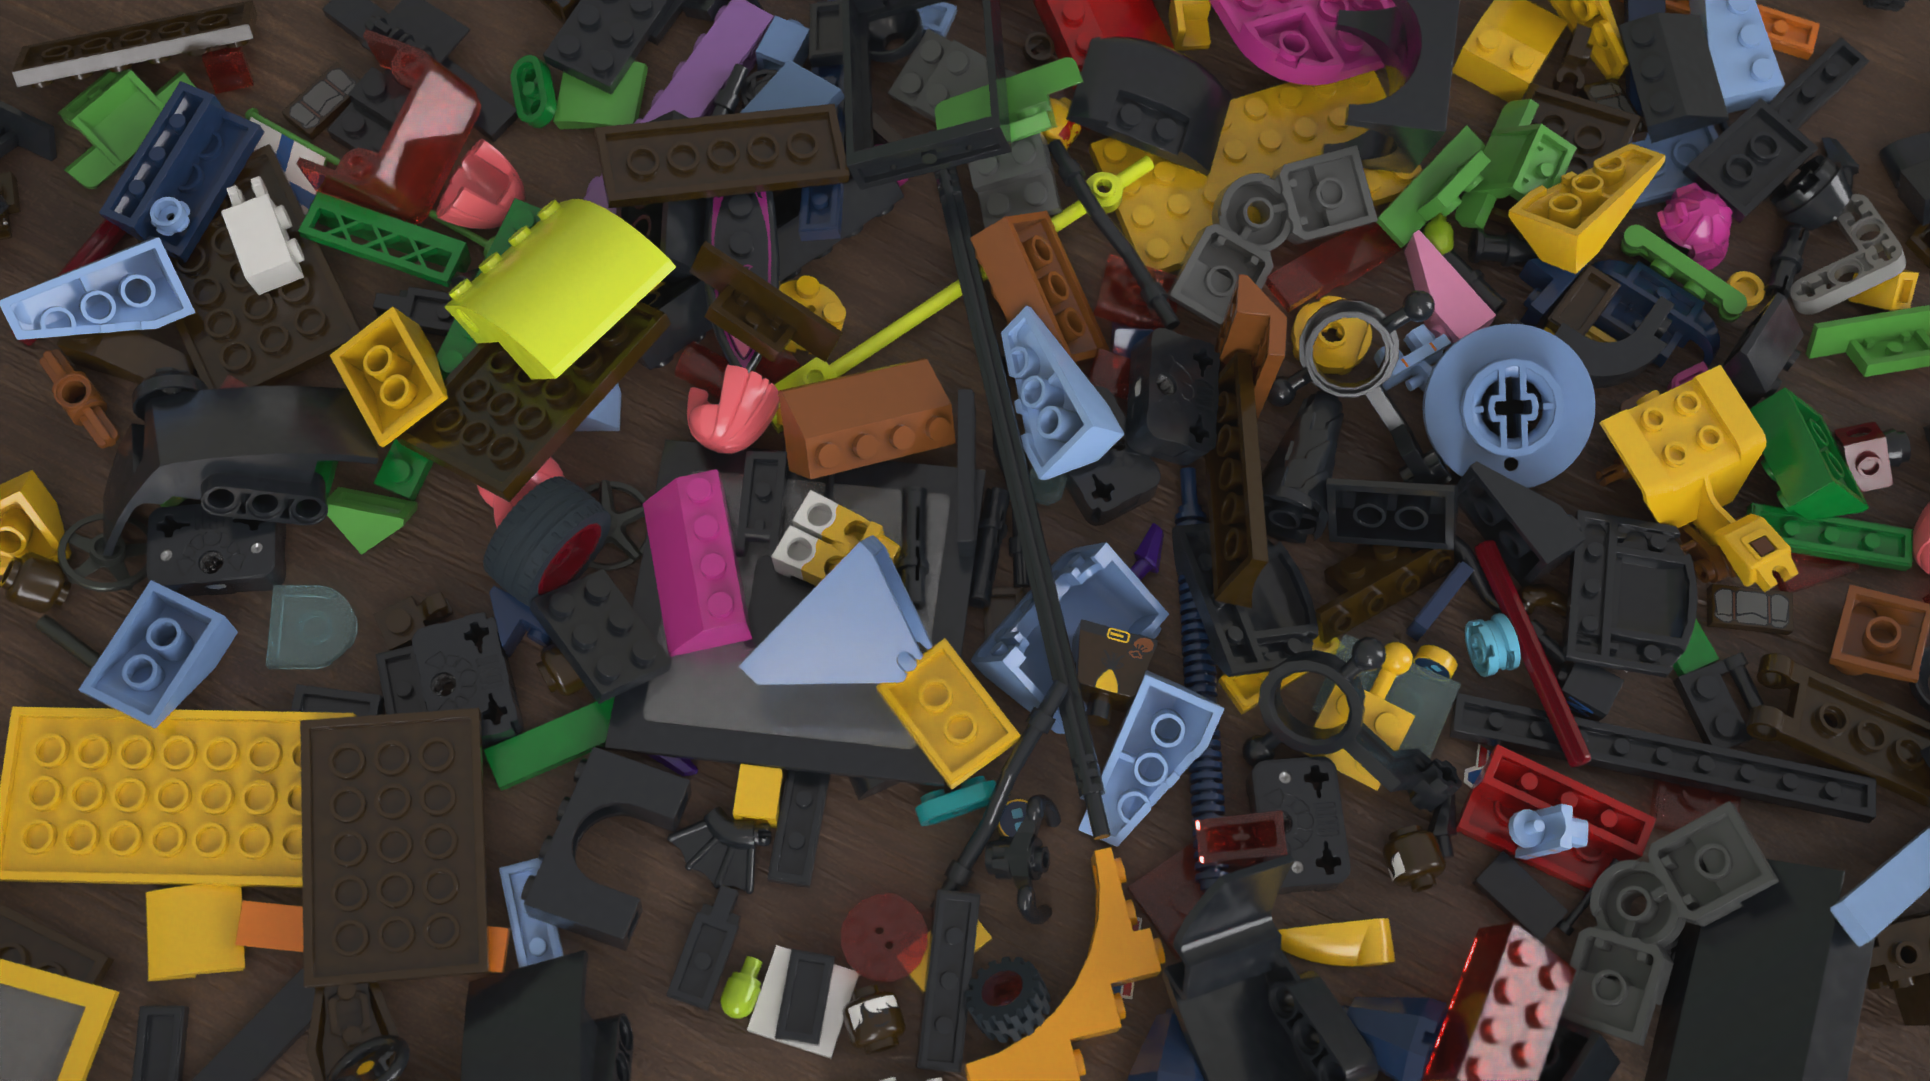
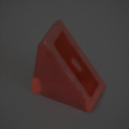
M1282 810L1195 820L1201 865L1249 866L1288 855Z

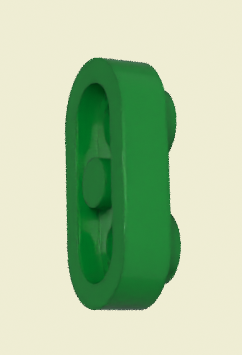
M526 55L515 63L511 71L510 80L516 111L521 121L533 128H542L553 119L557 107L550 68L536 56Z

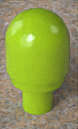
M1439 213L1425 226L1423 234L1444 255L1453 249L1454 231L1452 226L1446 221V217Z
M746 956L741 971L733 972L732 976L728 977L720 1003L724 1013L731 1018H744L755 1007L761 991V982L756 979L763 964L759 959Z

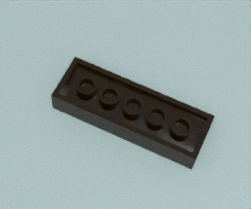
M1236 352L1219 373L1217 443L1214 449L1205 454L1214 601L1252 608L1254 584L1269 560L1252 356Z

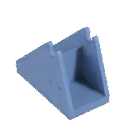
M872 535L860 541L739 667L757 685L900 683L906 679V671L916 669V659L920 660L923 657L917 642H920L926 649H931L933 644L886 547Z

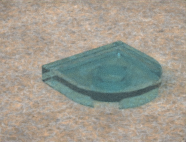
M273 585L266 666L269 669H319L333 664V661L338 659L348 648H351L357 635V617L348 600L341 593L327 586Z

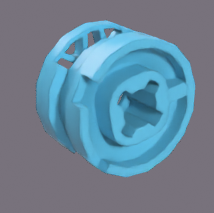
M1494 614L1491 620L1487 621L1482 619L1468 621L1465 626L1467 651L1474 668L1481 676L1495 675L1498 669L1514 670L1519 667L1521 655L1518 638L1513 625L1504 614Z

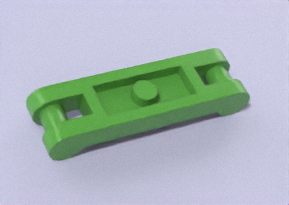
M1632 225L1626 229L1621 241V250L1625 255L1632 257L1642 256L1651 262L1650 268L1667 279L1673 277L1684 285L1682 289L1701 301L1705 299L1718 308V316L1722 321L1732 323L1740 318L1747 306V299L1741 292L1645 227Z

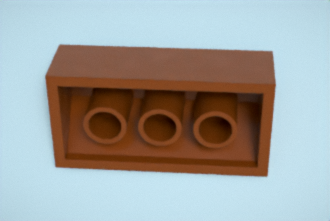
M1047 211L1005 216L970 237L975 248L976 259L988 277L992 295L999 302L1007 320V325L1025 306L1032 307L1078 367L1111 353Z
M926 358L778 391L789 471L810 480L956 444L952 404Z

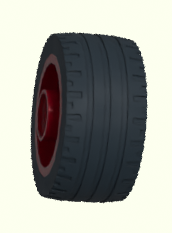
M555 476L554 478L547 479L529 491L498 526L485 551L484 569L503 589L530 607L533 598L576 581L588 568L587 565L599 553L608 536L612 520L610 513L596 499L565 477Z

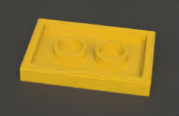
M944 638L931 649L924 652L920 660L916 659V669L906 671L907 677L903 682L880 683L876 686V689L952 790L1014 746L1019 741L1021 735L946 638Z

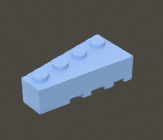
M1689 0L1690 15H1700L1727 112L1732 113L1749 109L1760 98L1769 104L1784 87L1785 83L1756 1Z

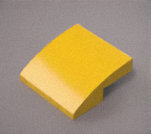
M195 884L146 892L148 981L195 978L197 974L244 970V946L235 945L242 907L241 886Z

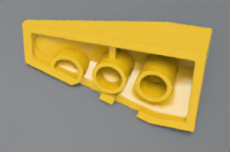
M1548 0L1559 16L1568 21L1567 26L1572 33L1577 24L1592 28L1588 44L1593 45L1590 55L1591 59L1607 80L1612 78L1619 80L1629 60L1609 0Z
M1630 143L1594 160L1593 168L1578 175L1571 171L1561 176V183L1547 189L1541 185L1531 190L1509 210V218L1541 261L1576 274L1598 254L1661 168L1665 162V155Z
M30 470L0 484V576L4 574L14 556L20 558L27 552H33L58 562L57 551L59 542L65 533L57 502L35 472ZM68 543L65 550L66 559L71 556Z

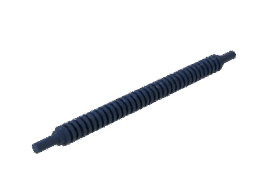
M1192 467L1180 469L1182 505L1178 507V513L1174 516L1175 524L1180 526L1206 523L1207 515L1202 512V506L1198 504L1196 469ZM1179 575L1178 590L1180 594L1179 603L1181 605L1179 608L1180 615H1182L1180 623L1182 625L1181 635L1183 636L1181 643L1184 646L1182 648V655L1184 656L1182 660L1185 667L1183 675L1186 677L1184 679V686L1219 705L1218 698H1216L1218 696V689L1216 688L1217 678L1215 677L1217 671L1214 666L1216 663L1206 650L1210 641L1185 576ZM1220 721L1208 748L1189 766V772L1192 773L1189 775V782L1193 784L1190 786V793L1194 795L1190 797L1191 805L1194 806L1191 808V815L1195 817L1192 819V826L1195 827L1192 830V835L1196 839L1193 841V848L1197 850L1194 852V860L1199 861L1194 863V869L1200 872L1195 874V882L1200 883V891L1204 893L1220 876L1228 874V872L1224 871L1229 869V863L1225 861L1228 858V851L1224 849L1228 846L1227 839H1224L1227 836V830L1223 827L1226 825V818L1222 816L1225 814V806L1222 805L1225 803V798L1222 795L1224 785L1221 784L1223 782V774L1220 773L1223 767L1222 762H1219L1222 760V753L1219 751L1221 749V741H1219L1221 735L1220 730H1218L1220 728Z

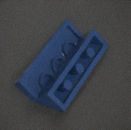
M180 81L99 211V214L141 242L153 237H159L168 256L186 263L227 196V188L233 186L265 133L259 124L226 111L215 95ZM163 197H173L178 201H183L190 209V215H188L190 223L188 227L182 232L174 233L172 236L158 233L157 227L151 224L150 209L155 201ZM174 215L170 216L168 220H173Z

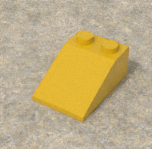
M1494 0L1463 46L1452 69V73L1508 103L1514 100H1522L1567 26L1568 21L1528 0Z
M391 307L330 354L333 363L378 445L383 448L448 399L437 356L420 325L395 307Z

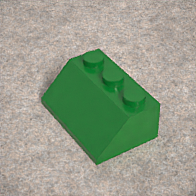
M1786 387L1749 409L1762 428L1767 441L1766 447L1762 452L1765 459L1761 460V464L1772 480L1777 481L1781 489L1776 492L1777 497L1788 512L1795 511L1805 519L1813 520L1861 513L1869 509L1857 482L1820 413Z

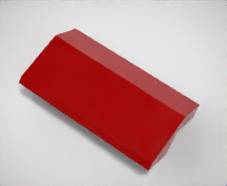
M1497 744L1467 796L1456 823V831L1499 852L1504 851L1510 857L1587 893L1614 858L1621 862L1637 860L1642 857L1657 818ZM1558 804L1573 806V818L1588 821L1587 846L1581 848L1572 847V849L1561 851L1560 853L1528 860L1515 858L1518 845L1512 840L1508 828L1509 820L1514 813L1527 809L1537 811Z

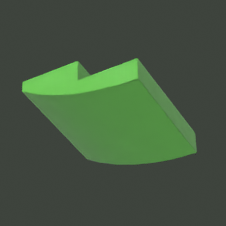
M634 61L612 95L563 72L553 122L560 130L634 124L639 118L648 67L644 63Z

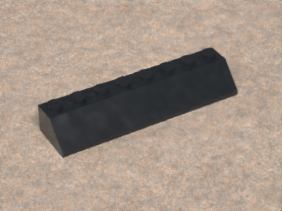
M850 173L848 183H844L841 238L801 241L798 229L802 188L786 189L774 197L779 241L780 281L794 278L801 272L802 266L813 259H820L828 255L833 249L832 246L840 240L857 235L863 230L865 223L874 217H881L892 211L894 204L904 197L897 181L860 190ZM692 275L677 282H666L663 286L654 292L648 293L640 300L644 304L665 312L671 325L637 362L649 370L663 367L673 360L674 354L685 346L695 345L706 337V332L712 329L713 326L711 321L704 317L708 310L704 281Z

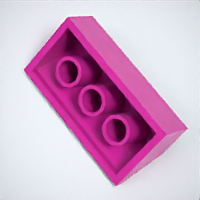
M715 469L675 478L643 503L670 657L753 639L738 558L736 557L725 489L718 470Z

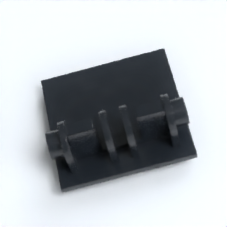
M401 0L386 18L370 16L367 19L365 28L368 30L369 37L361 45L423 85L470 32V29L425 0Z

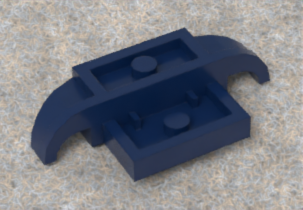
M1603 260L1591 264L1621 284V287L1594 323L1595 326L1615 339L1623 340L1636 331L1650 309L1662 296L1675 305L1666 316L1672 320V323L1660 338L1667 345L1653 363L1662 367L1676 345L1683 349L1688 341L1692 340L1702 348L1705 357L1703 361L1710 366L1720 348V336L1713 319L1702 309L1705 304L1703 301L1640 261L1635 265L1620 260Z

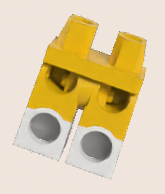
M810 490L792 520L793 526L789 525L771 557L776 572L789 578L793 575L817 586L860 541L872 535L886 547L894 565L901 555V548L890 538L884 536L882 525L873 521L870 522L859 514Z

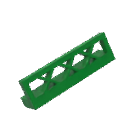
M320 192L317 193L298 230L302 238L448 288L451 284L450 279L455 276L456 272H467L472 261L467 243ZM317 221H319V224L333 229L322 232L313 228ZM350 235L371 242L360 245L352 242ZM386 247L408 255L400 258L392 256ZM424 260L444 266L443 273L427 268Z

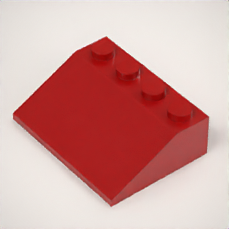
M1032 0L1047 34L1054 42V50L1058 59L1066 57L1074 59L1080 72L1092 38L1133 37L1156 42L1175 49L1152 0ZM1076 85L1071 87L1073 91L1075 90Z

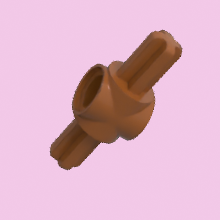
M61 350L45 351L39 363L54 383L52 393L55 400L66 411L75 425L85 427L98 447L103 449L116 445V441L120 438V433L105 413L107 403L84 372L75 371ZM86 394L80 402L74 403L78 396Z

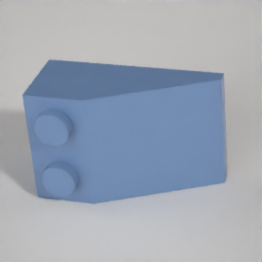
M151 580L78 690L156 729L216 668L238 631L224 615Z

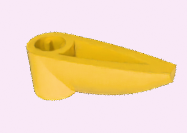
M1389 918L1278 930L1282 935L1281 950L1312 962L1351 967H1372L1396 963Z

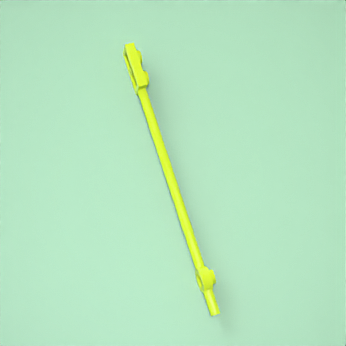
M1146 155L1117 175L1109 172H1098L1090 176L1086 182L1104 211L1111 213L1120 206L1123 189L1153 170L1154 163ZM1107 186L1110 191L1102 193L1097 188ZM1078 200L1062 210L1063 212L1053 216L1051 221L1058 233L1087 212ZM980 265L982 278L984 282L988 279V277L983 267ZM959 279L828 365L827 362L815 357L776 383V388L779 391L842 376L961 297L962 290ZM775 414L771 424L779 434L783 431V425L777 424V415Z

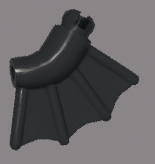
M718 806L710 811L703 820L669 834L667 840L681 850L686 862L685 869L702 872L714 884L715 889H720L721 885L734 886L746 891L747 894H752L754 892L755 850L757 846H768L772 840V833L768 823L756 824L755 821L733 820Z

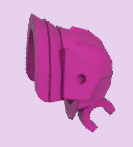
M1696 183L1677 188L1671 197L1672 199L1665 201L1666 207L1664 211L1657 213L1660 225L1667 238L1678 246L1689 249L1687 256L1710 271L1718 266L1727 254L1733 211L1719 197L1718 193L1713 194L1703 191Z

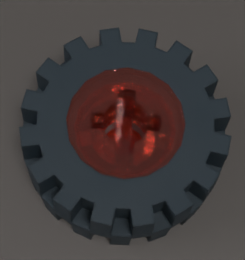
M1008 956L1002 957L1001 963L998 964L995 960L989 962L990 968L987 970L981 967L976 972L978 978H971L968 983L971 990H966L965 993L967 1008L981 1032L985 1033L987 1038L994 1041L997 1037L999 1042L1007 1043L1009 1037H1012L1015 1042L1021 1040V1034L1025 1032L1028 1036L1034 1033L1033 1026L1035 1024L1041 1026L1044 1023L1045 1019L1042 1014H1049L1050 1006L1048 1002H1051L1048 989L1034 965L1029 961L1025 963L1023 958L1015 957L1012 962Z

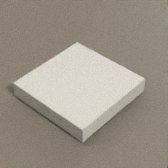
M776 945L747 1031L831 1059L844 1022L843 1008L851 1001L859 972L834 964L819 1046L775 1039V1033L791 950Z

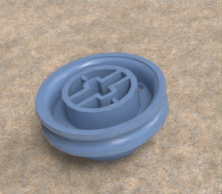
M1494 325L1479 329L1462 337L1438 359L1424 389L1423 422L1434 450L1439 454L1443 462L1461 477L1470 465L1477 461L1524 487L1531 488L1558 476L1580 455L1589 439L1594 423L1595 393L1584 363L1576 352L1560 338L1545 330L1529 325ZM1512 377V400H1523L1524 404L1523 413H1513L1514 438H1507L1506 415L1496 414L1494 409L1496 401H1506L1505 378ZM1526 381L1535 386L1541 395L1542 402H1538L1534 393H1527ZM1492 385V395H1484L1488 387ZM1542 409L1540 421L1528 433V421L1536 420L1538 410ZM1481 412L1485 421L1493 422V432L1483 422ZM1509 457L1515 458L1518 463L1516 469L1508 471L1504 467V461Z

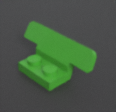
M1069 57L1062 58L1006 78L1011 143L1057 127L1049 94L1084 82L1074 59ZM989 85L938 103L935 108L937 130L990 117Z
M127 69L120 72H110L108 70L57 113L68 126L80 131L93 145L64 171L87 189L99 187L134 157L179 82L182 81L191 86H196L184 72L180 71L158 91L153 93L132 70Z
M1532 99L1514 100L1503 107L1483 151L1491 161L1480 172L1484 179L1469 193H1464L1461 199L1462 202L1456 210L1455 219L1462 227L1484 229L1497 198H1504L1510 195L1517 201H1520L1531 190L1541 185L1548 189L1561 183V176L1565 175L1577 147L1543 124L1530 125L1539 106Z

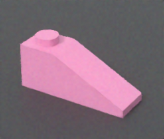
M1420 230L1413 233L1404 252L1415 291L1421 290L1429 293L1435 301V310L1432 316L1424 321L1425 326L1436 338L1445 333L1451 342L1450 346L1474 331L1489 327L1496 314Z

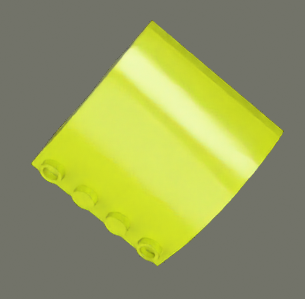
M555 199L544 206L537 213L541 220L531 229L524 226L508 239L512 246L501 256L498 252H495L486 258L478 267L482 273L472 282L466 278L449 292L452 300L444 306L477 344L499 342L531 379H557L676 268L673 262L660 249L626 221L604 207L583 199H570L560 203Z

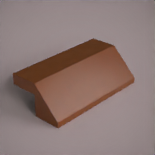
M1239 274L1215 342L1214 352L1220 353L1219 373L1236 352L1252 356L1256 416L1258 420L1285 357L1287 317L1248 275Z

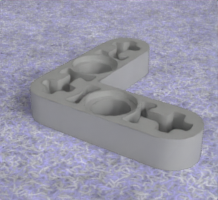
M1853 194L1848 204L1844 207L1843 213L1836 219L1840 230L1855 250V253L1800 278L1792 285L1790 295L1795 309L1799 313L1808 315L1821 312L1897 276L1905 269L1907 262L1900 242L1866 196ZM1856 212L1860 214L1861 219L1856 222L1851 213ZM1867 232H1880L1879 235L1872 240H1859V238ZM1884 250V254L1889 260L1884 261L1882 258H1879L1878 253ZM1846 273H1858L1857 277L1852 281H1838L1840 276ZM1830 283L1832 288L1827 289L1826 285ZM1810 293L1813 294V296H1811V297H1808V296H1807V294H1810Z

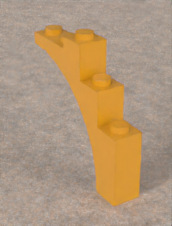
M1111 847L1096 850L1091 857L1096 891L1094 929L1087 958L1073 988L1056 1011L1041 1026H1038L1034 1033L999 1053L966 1064L964 1069L967 1081H1080L1079 1076L1086 1075L1081 1050L1079 1048L1073 1050L1071 1043L1117 1032L1122 1027L1120 1020L1126 1019L1122 996L1120 993L1113 994L1112 987L1154 978L1162 971L1160 964L1165 963V954L1160 938L1153 939L1150 928L1133 932L1132 926L1137 925L1135 907L1131 899L1125 900L1121 886L1122 883H1126L1124 865L1120 857L1114 859Z

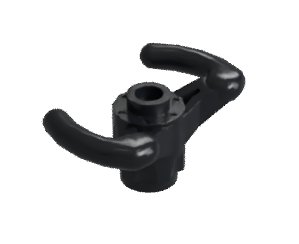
M1043 794L1033 795L1029 798L1026 806V816L1014 837L1000 836L998 840H990L985 851V867L988 874L995 875L996 879L1013 880L1018 890L1017 908L1022 917L1030 924H1043L1052 916V910L1048 905L1036 907V895L1032 881L1039 880L1042 873L1048 871L1050 864L1049 849L1047 846H1043L1040 838H1037L1043 817L1049 827L1055 828L1061 824V816L1057 806L1051 798Z

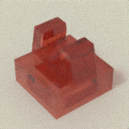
M242 46L223 48L202 54V61L215 94L254 85V78Z

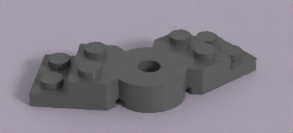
M927 29L888 94L892 99L936 123L935 108L938 103L989 85L987 59L984 55L953 39L951 42ZM1005 69L1006 78L1017 75V73ZM1042 133L1012 142V152L968 163L973 189L978 193L985 228L1005 216L1047 211L1049 216L1063 212L1048 142Z
M1357 145L1285 164L1275 170L1271 178L1263 173H1252L1242 176L1226 186L1214 202L1212 210L1213 225L1198 231L1180 264L1182 268L1168 292V299L1220 329L1239 274L1248 275L1262 289L1274 267L1270 251L1277 248L1285 240L1299 245L1378 221ZM1249 206L1255 207L1261 215L1259 224L1253 223L1248 218L1247 210Z
M1730 801L1652 843L1648 853L1649 863L1638 860L1621 861L1607 868L1598 877L1590 896V909L1595 917L1597 926H1590L1579 932L1555 1011L1556 1015L1578 1025L1644 1046L1656 1004L1662 1005L1673 967V962L1665 947L1679 936L1686 922L1704 927L1742 907L1741 901L1779 882L1736 807ZM1640 896H1645L1647 900L1646 909L1640 915L1632 916V902Z

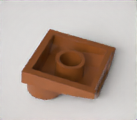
M1849 585L1828 664L1834 665L1837 670L1850 676L1868 673L1917 683L1930 629V604Z

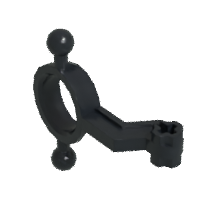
M1413 291L1405 297L1403 307L1389 316L1379 307L1361 299H1340L1322 306L1307 320L1299 337V360L1303 369L1288 378L1277 376L1267 400L1277 407L1287 406L1294 400L1296 391L1310 382H1313L1320 390L1337 397H1359L1365 394L1390 431L1398 451L1406 463L1405 466L1398 469L1404 483L1443 485L1452 480V476L1445 463L1434 448L1425 454L1423 453L1413 430L1383 386V383L1390 378L1399 360V337L1396 329L1411 320L1422 322L1429 319L1435 310L1433 297L1425 291ZM1342 318H1358L1372 324L1381 334L1385 344V355L1379 368L1370 377L1356 383H1340L1328 378L1318 368L1313 356V345L1319 332L1329 323Z
M1364 637L1358 640L1352 647V658L1347 662L1334 654L1313 650L1298 652L1271 669L1260 686L1258 701L1263 721L1270 731L1265 735L1249 737L1243 744V758L1249 765L1254 767L1261 761L1273 760L1275 748L1281 742L1294 750L1312 755L1331 754L1344 749L1388 791L1407 790L1411 803L1419 810L1426 809L1429 812L1433 811L1462 787V781L1457 775V769L1447 760L1440 761L1435 758L1432 761L1419 748L1394 751L1363 723L1365 692L1358 675L1362 671L1372 672L1384 664L1386 649L1381 641L1374 637ZM1309 671L1324 675L1336 683L1346 696L1349 707L1347 721L1330 729H1320L1304 724L1292 716L1283 704L1280 694L1282 680L1293 673Z

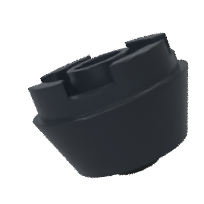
M1820 154L1800 166L1798 169L1801 172L1787 186L1782 183L1770 198V201L1778 210V217L1794 225H1800L1803 229L1812 231L1824 224L1828 225L1835 221L1843 213L1844 207L1853 196V192L1841 162H1833L1828 156L1825 158Z

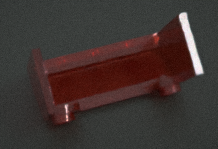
M366 29L363 37L379 65L391 69L395 79L400 84L411 88L379 153L363 148L353 149L342 157L336 170L299 157L296 165L317 192L411 224H418L429 215L481 111V102L476 91L469 84L422 49Z

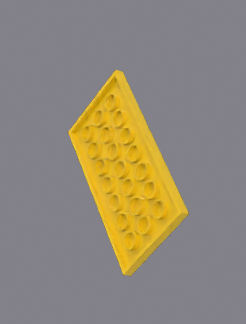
M1375 71L1324 85H1302L1287 82L1232 99L1229 103L1211 171L1208 176L1111 137L1090 143L1089 153L1098 172H1109L1117 175L1146 155L1154 163L1153 170L1123 189L1122 202L1115 210L1127 240L1135 248L1154 278L1182 268L1180 264L1198 231L1213 225L1212 210L1214 202L1226 186L1238 178L1252 173H1263L1271 178L1275 170L1285 164L1321 155L1324 144H1338L1359 137L1369 129L1345 125L1348 105L1374 103L1387 98ZM1420 164L1412 174L1363 168L1374 207L1393 201L1422 171ZM1104 186L1106 192H1109L1110 189L1107 186ZM1249 206L1247 210L1248 218L1253 223L1259 224L1261 221L1259 211L1255 207Z
M12 707L0 783V881L151 885L197 884L303 888L300 720L356 717L354 713L173 710L154 729L114 708Z

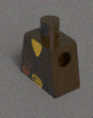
M1081 619L1072 640V656L1083 701L1088 702L1086 710L1088 723L1097 726H1107L1110 722L1112 709L1126 712L1129 709L1153 657L1158 640Z

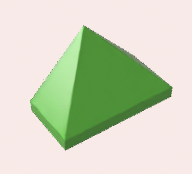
M338 487L327 498V516L362 555L402 528L416 512L418 502Z

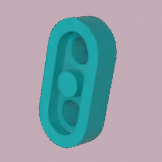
M977 776L960 784L962 789L945 794V791L941 789L923 795L920 798L922 804L915 808L920 826L934 825L986 807L996 782L994 780L986 781L984 776Z

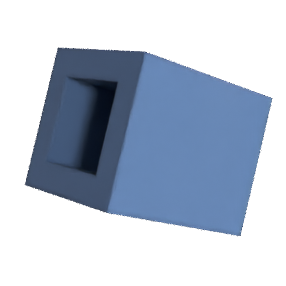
M774 16L756 50L758 71L763 69L779 71L788 60L802 67L809 54L810 29L804 27V25L796 20H785Z

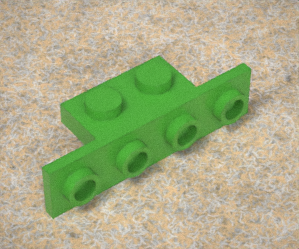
M1467 125L1463 127L1377 217L1378 221L1376 222L1400 248L1405 246L1410 241L1413 233L1420 230L1426 222L1439 213L1446 217L1462 202L1458 196L1463 190L1466 194L1469 193L1484 179L1480 172L1491 162L1483 153L1486 145Z
M1930 305L1816 323L1813 326L1806 355L1811 359L1846 353L1864 377L1930 366Z

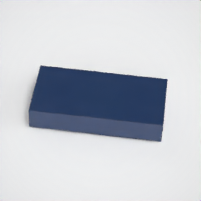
M1463 561L1462 563L1459 562L1408 626L1406 634L1418 642L1474 569Z

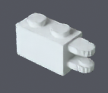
M260 176L251 179V187L256 198L245 201L242 191L236 185L229 187L227 192L232 207L222 210L221 213L245 279L258 295L304 278L299 262L304 261L305 258L295 238L290 239L287 229L292 227V223L283 205L276 207L268 194L263 180Z

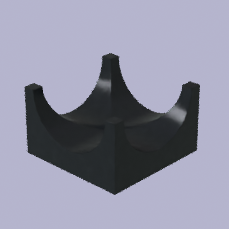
M1392 0L1396 7L1372 11H1338L1335 29L1361 38L1381 58L1389 79V97L1369 104H1349L1346 109L1345 125L1362 127L1369 130L1347 142L1324 144L1321 155L1357 145L1363 168L1413 173L1446 132L1460 0Z

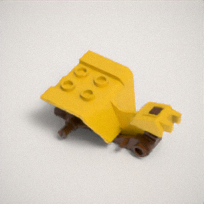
M1721 365L1701 373L1692 380L1661 395L1658 390L1633 396L1620 405L1619 411L1599 423L1620 457L1614 460L1613 465L1596 472L1597 481L1602 479L1599 484L1605 487L1620 478L1623 480L1634 479L1643 494L1645 504L1656 522L1677 526L1681 533L1679 538L1683 543L1680 547L1683 552L1688 551L1694 561L1695 574L1703 583H1716L1729 576L1731 578L1737 576L1744 586L1749 587L1756 582L1763 592H1766L1778 584L1773 577L1772 570L1777 571L1784 582L1799 574L1791 558V547L1765 518L1749 514L1745 517L1739 516L1734 519L1722 508L1733 502L1764 451L1767 441L1762 428Z

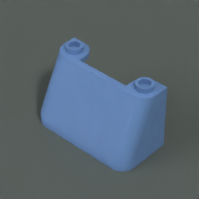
M1107 542L1073 548L1063 554L1051 566L1071 652L1073 636L1081 619L1155 639L1160 633V625L1169 613ZM1032 590L1024 596L977 649L971 659V663L982 675L1029 712H1031L1033 707H1039L1053 683ZM1084 702L1085 710H1087V704ZM1058 707L1053 716L1056 721L1051 730L1057 734H1065Z

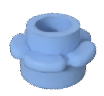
M173 197L158 199L150 209L151 224L157 227V232L162 235L172 236L174 233L182 232L190 223L188 217L190 209L188 205ZM174 215L173 220H168L170 216Z

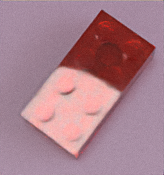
M1515 922L1479 928L1422 1081H1538L1576 969Z

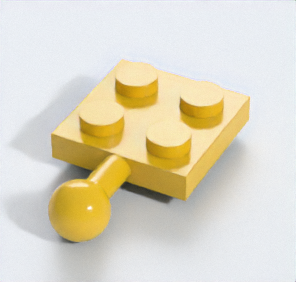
M1391 642L1384 646L1386 649V659L1370 691L1364 690L1365 713L1363 723L1392 750L1398 751L1415 715L1391 704L1385 698L1396 676L1402 675L1410 669L1413 656L1411 650L1405 644ZM1336 683L1330 691L1313 727L1330 729L1347 721L1349 707L1346 696ZM1344 749L1331 754L1319 755L1302 752L1310 757L1323 756L1329 758L1335 764L1337 771L1377 791L1381 785L1376 778Z

